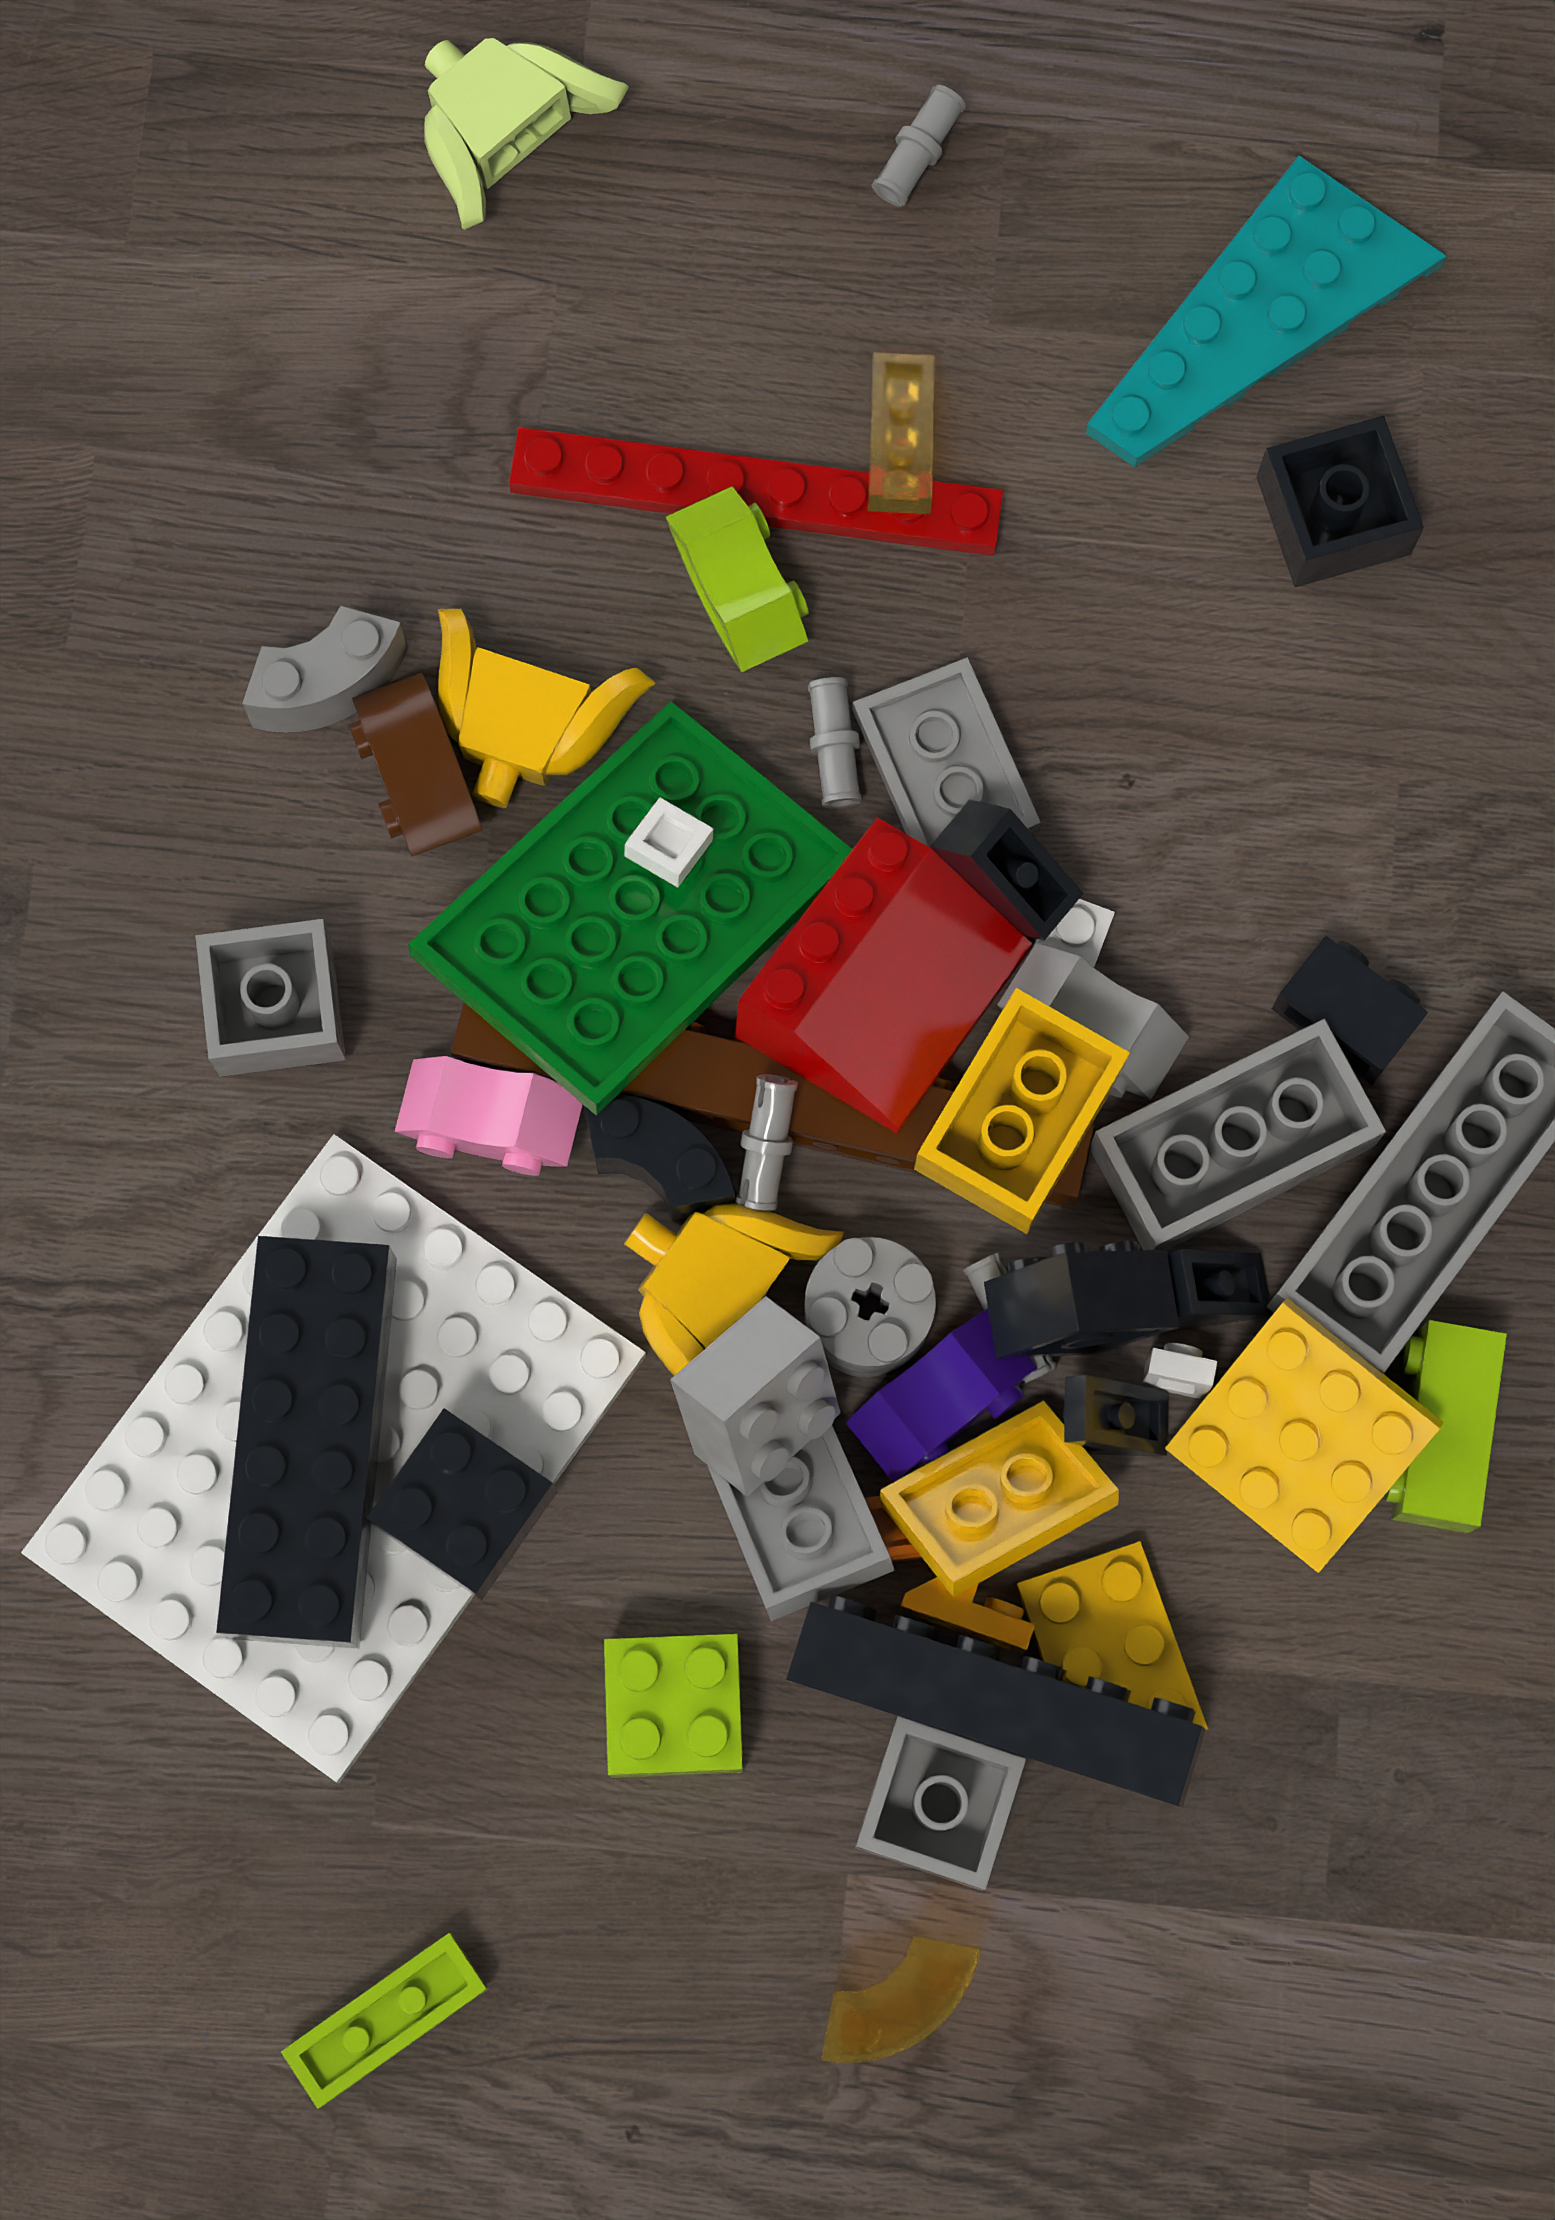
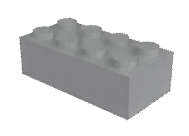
M1323 1019L1097 1130L1089 1148L1143 1250L1167 1251L1374 1148L1386 1130L1328 1024Z

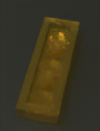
M873 352L868 511L930 514L932 503L934 356Z

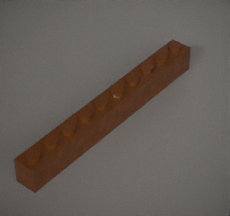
M463 1002L450 1052L452 1058L495 1070L535 1073L555 1081ZM692 1022L618 1094L655 1102L676 1112L690 1122L742 1133L744 1130L750 1129L757 1087L756 1077L762 1074L787 1077L798 1082L788 1136L794 1140V1146L923 1175L914 1170L917 1153L957 1088V1085L948 1080L938 1078L897 1134L739 1040L735 1035L733 1041L708 1035L709 1029L706 1026ZM1094 1123L1091 1124L1045 1204L1073 1210L1080 1191Z

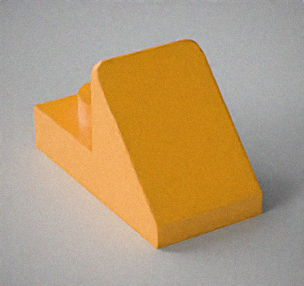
M936 1577L905 1593L899 1612L1022 1655L1028 1648L1035 1624L1022 1620L1025 1610L1011 1603L987 1597L984 1607L972 1603L978 1584L953 1597L939 1578Z

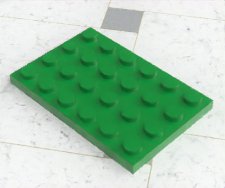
M670 701L408 943L409 955L591 1112L598 1115L803 916L853 849ZM659 798L664 799L713 828V841L679 887L674 886L624 856L625 843Z

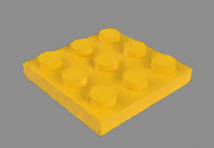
M1287 1297L1165 1449L1319 1573L1440 1430L1444 1422Z

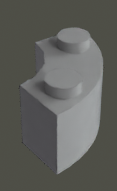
M340 606L329 627L311 641L289 648L262 646L242 703L252 728L283 733L303 732L335 724L355 714L357 711L352 698L388 685L400 667L408 649L401 622Z
M1040 943L1034 945L997 1004L1003 1010L1014 990L1018 988L1130 1052L1126 1065L1110 1092V1095L1119 1098L1124 1095L1125 1091H1129L1151 1100L1189 1038L1158 1003L1140 997L1116 984L1097 971L1083 957Z

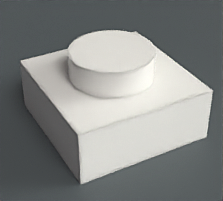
M659 798L625 843L624 856L674 886L679 887L713 841V828L664 799Z
M1079 899L1046 940L1037 939L1036 943L1079 955L1091 966L1095 967L1115 912Z
M1168 1343L1164 1345L1163 1350L1157 1348L1151 1350L1145 1362L1141 1386L1204 1400L1213 1386L1217 1361L1202 1358L1203 1352L1196 1347Z

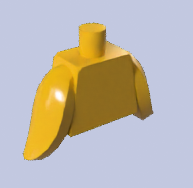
M438 609L442 630V649L437 693L438 712L447 735L459 743L458 746L463 758L482 766L472 795L487 804L506 808L517 778L546 786L553 775L566 776L582 768L597 755L633 704L656 683L639 668H631L610 677L591 692L589 684L479 647L476 648L472 627L461 609Z
M736 1202L716 1204L703 1214L693 1213L684 1222L677 1234L645 1213L624 1242V1245L654 1265L638 1288V1291L644 1297L639 1311L644 1335L657 1356L675 1376L761 1301L789 1259H822L824 1255L842 1242L844 1231L816 1229L768 1210L744 1207L745 1204L740 1205Z

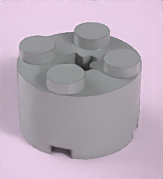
M875 1237L851 1238L844 1240L830 1250L818 1262L810 1275L805 1293L804 1307L806 1327L821 1338L827 1363L845 1374L870 1378L893 1372L914 1360L928 1339L934 1319L936 1299L932 1276L918 1257L910 1250L887 1239ZM870 1295L880 1299L879 1308L885 1312V1315L874 1312L868 1321L858 1317L860 1306L854 1301L865 1302Z

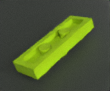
M448 1933L286 2047L281 2053L317 2109H319L489 1988L454 1935Z

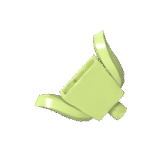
M495 38L484 39L466 55L448 40L438 43L429 52L425 61V67L437 79L428 89L432 108L425 116L424 142L438 174L457 205L462 229L466 230L485 220L486 198L483 186L489 189L571 119L570 111L585 114L610 112L618 108L629 86L623 82L603 76L557 50L536 43H512L506 46Z

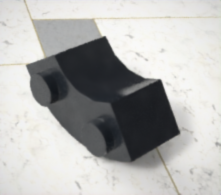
M617 1095L598 1115H595L584 1106L598 1174H624L645 1182L664 1200L673 1222L687 1220L695 1212L703 1214L716 1204L735 1203V1193L731 1179L717 1151L707 1138L681 1115L655 1102L627 1095Z

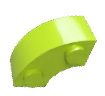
M730 487L666 516L675 544L696 592L719 637L741 672L808 642L801 617L809 614L806 601L796 582L793 580L786 583L773 561L764 539L770 537L769 527L756 503L747 506L735 489Z

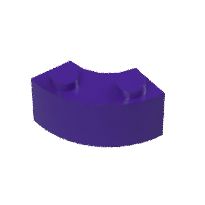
M987 1308L952 1331L918 1362L880 1389L846 1424L894 1483L914 1469H919L952 1451L947 1444L987 1412L996 1420L1010 1410L1025 1396L1018 1386L1038 1368L1029 1357L996 1359Z

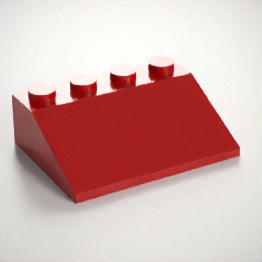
M877 817L740 997L735 1037L898 1134L1030 951L1032 943L934 850Z

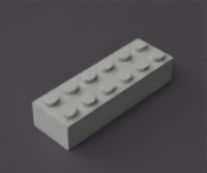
M1502 991L1267 1305V1308L1275 1313L1288 1297L1380 1372L1384 1373L1555 1141V1028Z

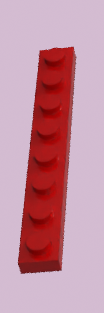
M518 427L509 480L510 493L673 514L727 488L733 487L747 506L753 503L759 506L768 527L994 556L1003 495V490L524 427Z

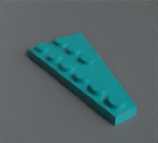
M1298 156L1087 424L1085 434L1135 468L1192 431L1195 424L1222 406L1228 407L1244 397L1247 390L1268 376L1273 378L1348 329L1352 321L1378 304L1381 307L1397 297L1404 287L1421 276L1426 278L1443 267L1447 256L1304 158Z

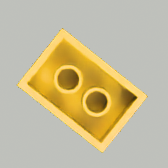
M1016 988L918 1151L914 1170L1023 1233L1028 1234L1120 1077L1130 1052Z

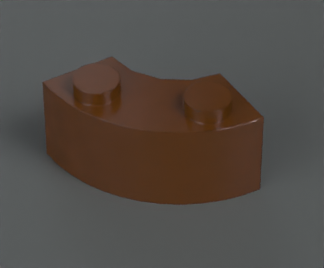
M423 673L353 697L352 700L360 720L348 725L361 759L373 755L389 799L378 803L391 839L403 835L412 857L483 831L455 753Z

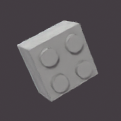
M324 919L195 935L208 1059L220 1077L346 1060L333 942Z
M766 1296L670 1379L694 1454L747 1497L762 1483L777 1477L792 1456L811 1439H817L825 1434L831 1427L834 1419L841 1414L821 1338Z
M898 1716L893 1725L855 1849L980 1891L986 1890L1026 1759Z

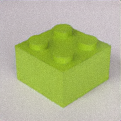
M738 1634L604 1639L608 1775L611 1778L743 1773Z

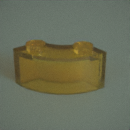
M911 1936L902 1960L883 1980L859 1990H833L820 2055L821 2061L836 2063L874 2061L902 2052L925 2039L952 2014L962 2000L977 1968L981 1949Z

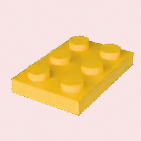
M1042 1401L880 1490L881 1506L950 1594L955 1597L1116 1507L1119 1501V1489L1082 1445L1064 1442V1424L1050 1407Z
M1141 1541L1016 1584L1029 1623L1035 1624L1032 1634L1041 1660L1067 1670L1064 1682L1085 1689L1089 1676L1128 1688L1131 1691L1128 1703L1150 1710L1154 1697L1194 1709L1196 1713L1193 1723L1201 1725L1208 1730Z

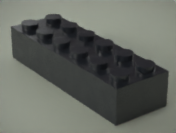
M258 1236L216 1629L217 1634L227 1639L360 1648L372 1524L366 1517L373 1509L397 1265V1258L389 1245Z
M831 1594L828 1607L810 1602L786 1680L1183 1807L1206 1730L1203 1726L1193 1723L1196 1713L1194 1709L1154 1697L1151 1710L1128 1703L1131 1694L1128 1688L1089 1676L1086 1688L1084 1689L1064 1682L1067 1670H1064L1062 1667L1028 1656L1023 1657L1021 1667L1018 1668L1000 1662L1003 1650L998 1649V1647L959 1635L956 1647L937 1642L940 1630L899 1615H895L892 1627L874 1622L878 1610Z

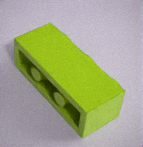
M1429 1320L1418 1330L1417 1337L1411 1336L1406 1342L1402 1361V1373L1412 1375L1409 1395L1444 1423L1384 1495V1501L1393 1503L1391 1520L1463 1533H1470L1481 1527L1507 1333Z

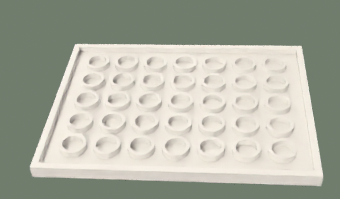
M333 1134L258 1235L389 1245L397 1258L373 1507L443 1408L555 1484L646 1357V1352L335 1134ZM257 1236L21 1553L332 1780L340 1783L474 1595L371 1524L359 1649L233 1640L216 1633Z

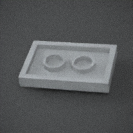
M968 657L853 702L852 711L907 835L930 847L969 799L1010 808L1031 833L1040 829V819Z
M832 1425L825 1434L817 1439H811L792 1456L777 1477L762 1483L748 1497L708 1466L771 1621L808 1607L810 1602H820L830 1598L831 1594L837 1595L895 1571L886 1546Z

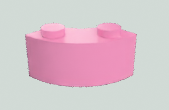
M448 1056L413 1059L395 1132L417 1139L416 1149L431 1156L453 1158L454 1151L456 1150L502 1160V1167L510 1171L538 1176L541 1166L563 1167L568 1165L583 1104L558 1082L535 1073L495 1070L469 1064Z

